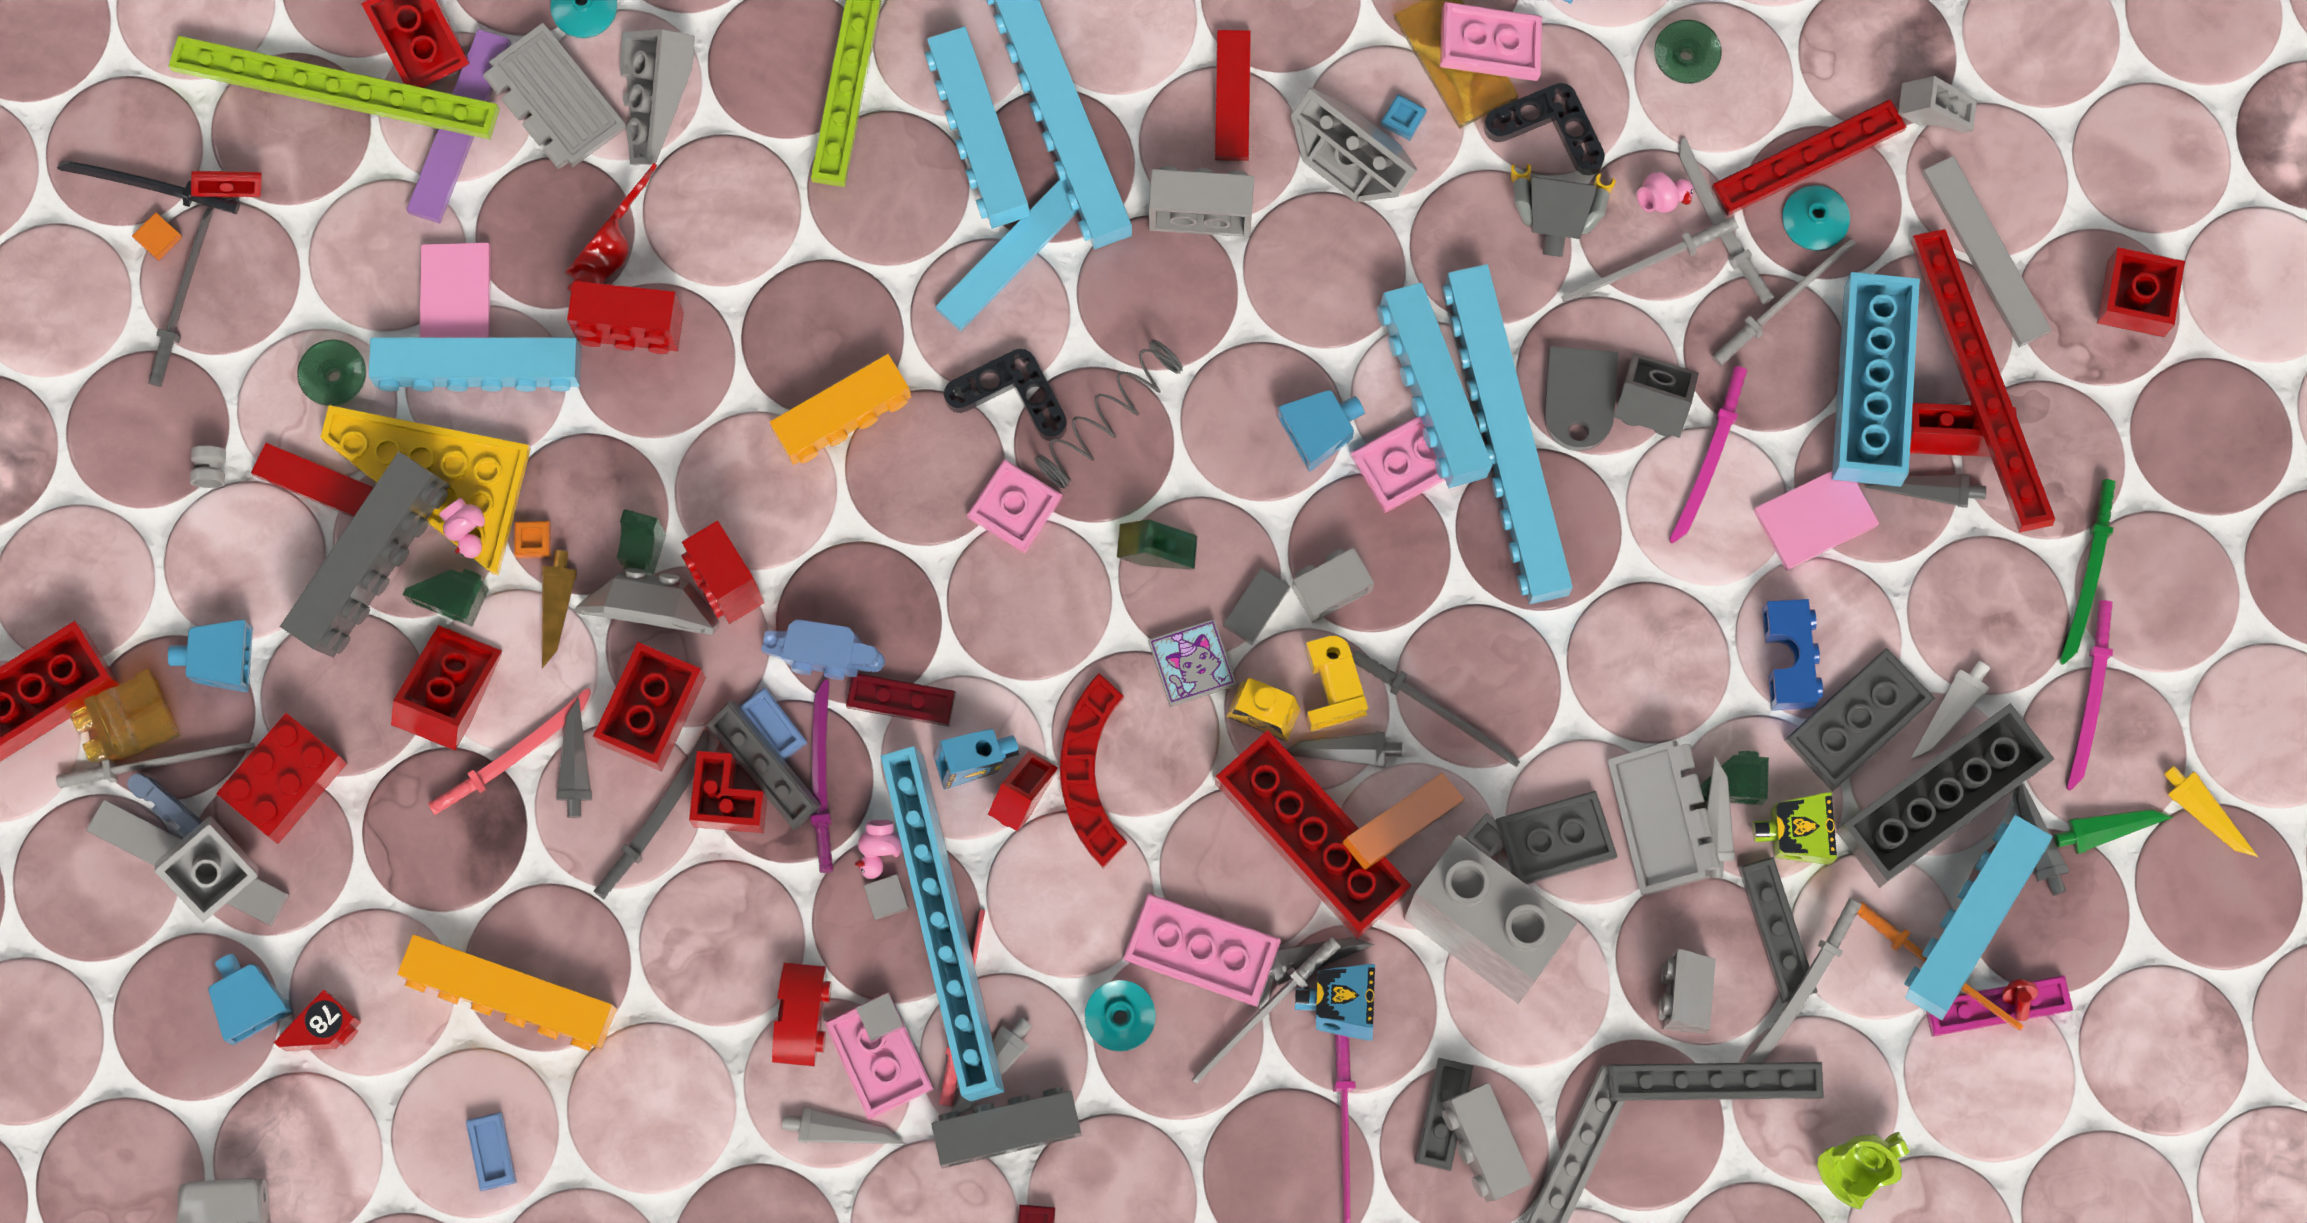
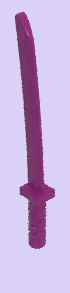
M827 679L822 682L814 698L812 742L813 796L822 805L811 816V823L815 827L820 873L833 872L829 825H832V818L830 813L828 814L827 717L830 686Z

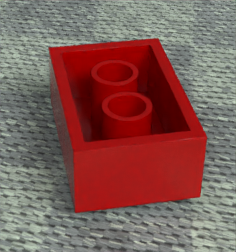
M573 281L567 321L575 338L582 345L588 347H600L602 343L612 344L615 348L625 351H632L635 347L648 348V351L655 354H668L669 351H678L684 312L675 291Z
M718 520L681 542L686 551L681 557L694 582L700 590L702 589L717 619L724 616L728 624H731L765 603L754 577Z
M637 642L593 734V738L600 746L662 772L706 679L702 669Z
M285 713L216 794L270 839L279 844L348 763L289 714Z

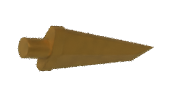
M555 550L553 566H542V669L558 651L577 576V570L567 568L569 552L563 550Z

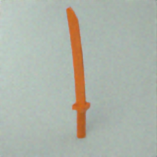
M1863 901L1861 902L1862 905L1857 915L1893 942L1891 948L1897 951L1902 945L1925 963L1927 958L1922 956L1923 950L1907 939L1911 934L1908 930L1904 929L1901 932L1872 908L1865 905ZM1966 983L1961 989L2015 1029L2022 1030L2024 1026L1971 986Z

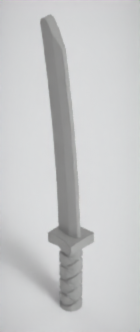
M1683 138L1680 147V160L1712 224L1720 223L1726 220L1700 170L1687 139ZM1733 231L1720 237L1732 257L1730 264L1734 270L1739 268L1763 305L1772 301L1774 295L1770 292L1768 286L1750 261L1752 256L1750 250L1747 249L1745 251Z
M1732 216L1695 235L1690 236L1687 232L1682 235V243L1564 294L1561 298L1563 302L1570 301L1685 250L1688 251L1691 257L1697 254L1696 248L1738 229V224Z
M1851 239L1756 321L1751 316L1745 319V328L1741 329L1730 342H1727L1722 349L1717 351L1712 356L1713 360L1719 366H1722L1724 362H1727L1731 356L1739 351L1738 349H1741L1754 336L1757 339L1763 335L1762 326L1855 246L1856 242Z
M243 743L119 766H116L115 762L113 763L108 759L102 761V766L83 769V771H74L73 773H64L63 775L59 774L56 776V781L59 788L103 779L112 783L118 781L117 774L255 749V743Z
M1851 898L1848 899L1826 942L1820 940L1818 946L1821 949L1804 978L1744 1063L1763 1062L1776 1046L1815 989L1835 955L1841 956L1843 951L1838 948L1862 904Z
M1331 937L1299 968L1295 970L1291 967L1287 972L1292 979L1224 1044L1194 1075L1192 1081L1195 1084L1199 1083L1297 985L1304 989L1308 985L1305 980L1341 948L1340 944Z

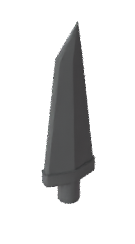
M1968 474L1907 476L1901 487L1869 484L1864 487L1956 505L1962 508L1968 507V498L1984 500L1986 498V486L1970 485Z
M579 697L565 717L558 789L556 791V800L567 801V818H581V801L592 800Z
M1385 732L1300 741L1287 749V751L1292 756L1385 767V756H1402V742H1385Z
M2023 783L2019 786L2016 799L2020 817L2050 834ZM2051 839L2046 851L2034 869V875L2037 882L2047 880L2052 895L2056 896L2066 892L2061 875L2069 873V869L2053 839Z
M1352 937L1338 939L1336 941L1340 944L1341 948L1331 955L1326 962H1323L1320 967L1375 944ZM1325 942L1278 949L1269 976H1274L1276 985L1284 984L1286 981L1291 980L1292 978L1287 971L1291 967L1295 970L1299 968Z

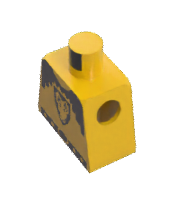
M1248 677L1239 685L1226 717L1263 733L1269 730L1275 738L1287 742L1301 710L1293 695Z

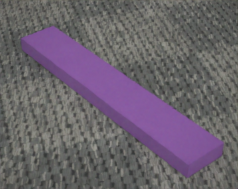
M478 29L467 55L470 64L462 68L452 94L488 102L493 89L484 79L483 75L491 69L489 61L510 47V40ZM438 129L406 209L408 214L441 223L475 136Z

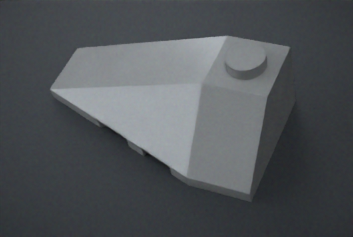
M665 29L622 33L620 74L622 77H626L628 93L623 95L624 106H629L631 120L626 126L630 165L640 166L657 163L692 71L695 56V36Z

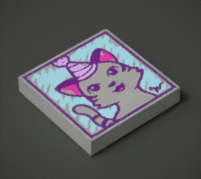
M1215 619L1148 640L1170 707L1236 686Z

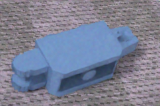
M798 619L788 625L787 631H766L761 648L764 654L786 662L791 667L792 672L802 675H811L812 671L824 672L823 675L825 677L835 680H844V676L857 677L858 670L872 671L873 673L881 671L886 661L884 656L874 646L863 644L859 636L849 627Z

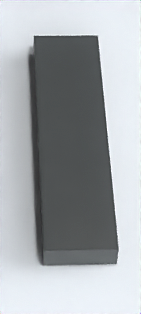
M734 700L727 702L706 724L727 751L734 756L737 763L757 787L765 793L767 799L793 830L800 828L822 806Z
M1771 857L1740 866L1738 869L1781 1002L1785 1003L1789 1001L1810 967L1775 859ZM1816 987L1811 993V995L1816 994L1818 992Z

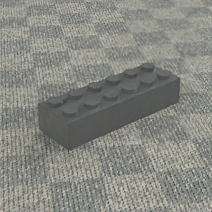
M398 451L279 627L313 650L333 658L336 653L340 654L349 644L351 638L349 634L355 625L361 624L370 612V607L368 606L374 597L381 595L390 582L388 577L395 566L399 567L406 560L409 554L408 547L414 538H419L427 529L429 524L427 519L433 510L439 509L448 497L447 490L450 484Z
M2010 703L1848 820L1836 832L1877 886L1881 888L2044 769L2054 760V757Z

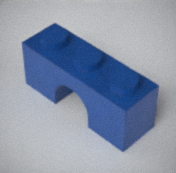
M1809 599L1767 601L1762 608L1765 643H1782L1788 646L1794 655V665L1792 667L1773 669L1768 676L1771 711L1813 709L1819 702L1818 698L1823 697L1822 678L1816 677L1815 664L1820 662V650L1818 643H1813L1812 630H1816L1817 626L1816 612L1814 609H1810Z

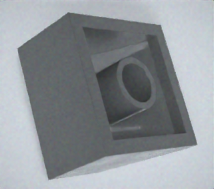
M1633 352L1614 418L1621 419L1623 423L1630 426L1640 425L1653 429L1662 436L1680 438L1693 401L1699 373Z

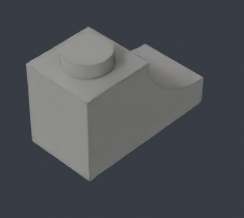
M1936 76L1902 83L1898 115L1919 126L1935 125L1950 128L1961 133L1971 132L1974 128L1977 99Z

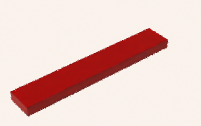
M1889 99L1715 182L1711 188L1726 215L1729 216L1904 132L1907 126L1901 116L1898 115L1892 100Z

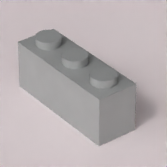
M1489 1083L1479 1085L1442 1102L1445 1109L1442 1111L1443 1119L1447 1127L1451 1131H1455L1459 1140V1144H1457L1458 1153L1465 1164L1469 1163L1475 1176L1472 1178V1184L1479 1197H1484L1486 1202L1496 1201L1533 1183Z

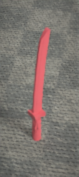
M585 689L557 714L506 753L477 773L474 770L467 773L470 778L458 784L455 788L450 789L444 795L442 794L429 802L428 805L434 815L456 803L459 799L466 797L470 792L472 793L478 789L479 793L486 790L485 784L517 763L565 726V717L578 697L580 711H583L590 697L591 690Z
M981 909L971 952L974 966L976 965L985 910ZM946 1047L945 1054L948 1055L939 1104L953 1107L957 1076L950 1047Z

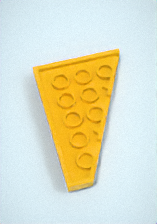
M329 405L320 438L375 483L379 481L399 451L450 484L447 490L448 497L439 509H434L427 519L429 525L444 537L443 525L445 521L439 514L453 502L462 498L467 505H476L482 510L485 518L484 526H476L469 532V534L476 535L482 542L481 553L472 559L491 574L499 576L531 450L530 446ZM449 540L458 547V541Z

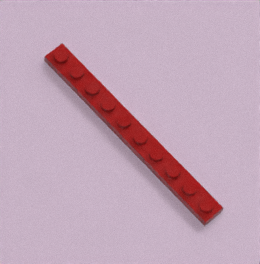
M1942 229L1913 235L1911 245L2018 531L2021 533L2053 526L2055 522L2054 513L1947 231Z

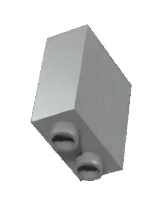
M1457 835L1416 890L1404 918L1405 921L1517 1004L1521 1002L1578 923L1460 835Z

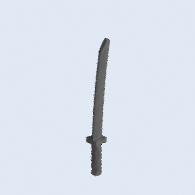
M207 208L203 215L167 330H157L156 336L160 337V343L148 381L150 385L162 387L173 344H179L181 337L175 331L213 215V209Z
M1356 651L1353 656L1354 663L1378 679L1380 678L1386 684H1389L1392 694L1397 695L1399 690L1404 692L1513 766H1518L1520 761L1507 750L1406 684L1407 673L1401 670L1398 675L1361 651Z
M707 730L702 732L685 764L652 815L629 846L625 844L621 850L624 854L607 873V876L603 878L599 886L594 889L593 892L604 900L608 896V893L612 891L616 883L620 881L634 862L639 864L642 861V852L662 826L692 780L697 751L708 752L709 733Z

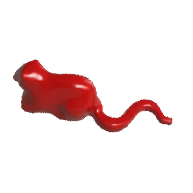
M652 164L566 270L565 274L571 276L573 281L604 284V281L624 264L628 256L629 247L626 238L619 228L618 221L625 215L633 201L647 185L658 165ZM572 283L567 287L569 291L572 289Z

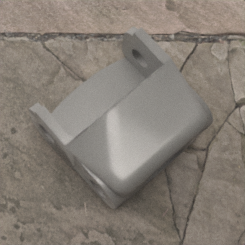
M239 1178L195 1181L181 1184L178 1190L176 1223H271L267 1182L265 1178Z

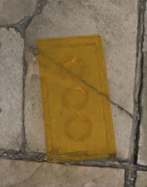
M1421 0L1394 14V20L1458 128L1461 129L1488 115L1495 108L1517 100L1518 93L1506 76L1440 67L1442 6L1445 2L1464 3L1462 0Z

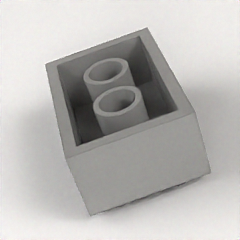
M1163 166L1159 170L1152 169L1149 231L1250 237L1254 176H1248L1243 171H1230L1227 174H1218L1205 168L1195 169L1193 172L1180 171L1172 166Z

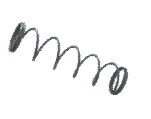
M1151 340L1149 342L1150 349H1143L1139 354L1141 366L1150 382L1131 372L1122 371L1117 375L1118 386L1129 406L1107 394L1095 396L1097 412L1107 429L1086 417L1076 416L1073 418V430L1086 453L1067 441L1053 439L1050 442V450L1058 467L1041 454H1037V457H1034L1035 463L1040 470L1057 486L1066 488L1071 483V479L1055 455L1052 446L1054 442L1066 444L1091 461H1094V457L1078 434L1075 426L1077 419L1090 422L1113 438H1116V434L1100 411L1097 402L1099 397L1109 398L1136 416H1139L1138 411L1120 383V376L1122 374L1133 376L1156 392L1161 393V390L1142 360L1144 352L1153 353L1166 368L1175 374H1181V371H1183L1181 362L1160 341Z

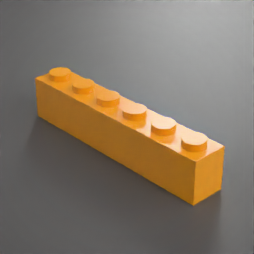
M414 934L411 937L397 973L398 976L406 980L405 987L421 993L425 992L426 987L439 992L437 998L455 1005L458 1004L459 999L472 1003L471 1010L486 1016H491L492 1011L505 1015L504 1022L520 1028H524L525 1023H529L538 1027V1034L557 1040L559 1034L572 1039L570 1045L590 1052L592 1046L602 1049L617 1011L612 1004Z

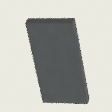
M1886 648L1784 741L1833 792L1924 710L1935 697Z

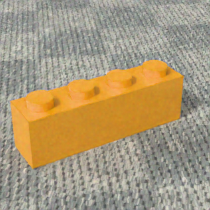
M889 354L771 420L769 423L772 432L792 465L798 462L804 464L814 459L818 455V451L830 444L833 447L848 438V433L853 430L870 427L878 420V416L888 410L895 412L907 404V399L911 398L907 383Z

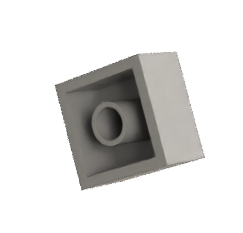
M209 816L155 862L154 872L204 923L258 876V866L223 828Z

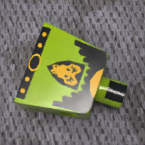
M1832 792L1776 803L1771 808V820L1753 821L1752 835L1754 842L1773 841L1774 856L1778 859L1831 865L1837 859Z

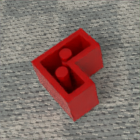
M697 751L689 821L694 828L764 834L768 799L763 791L734 789L737 762L730 753Z

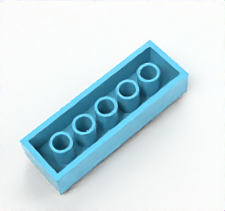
M1851 272L1844 285L1832 480L1901 487L1909 474L1920 283L1918 278Z

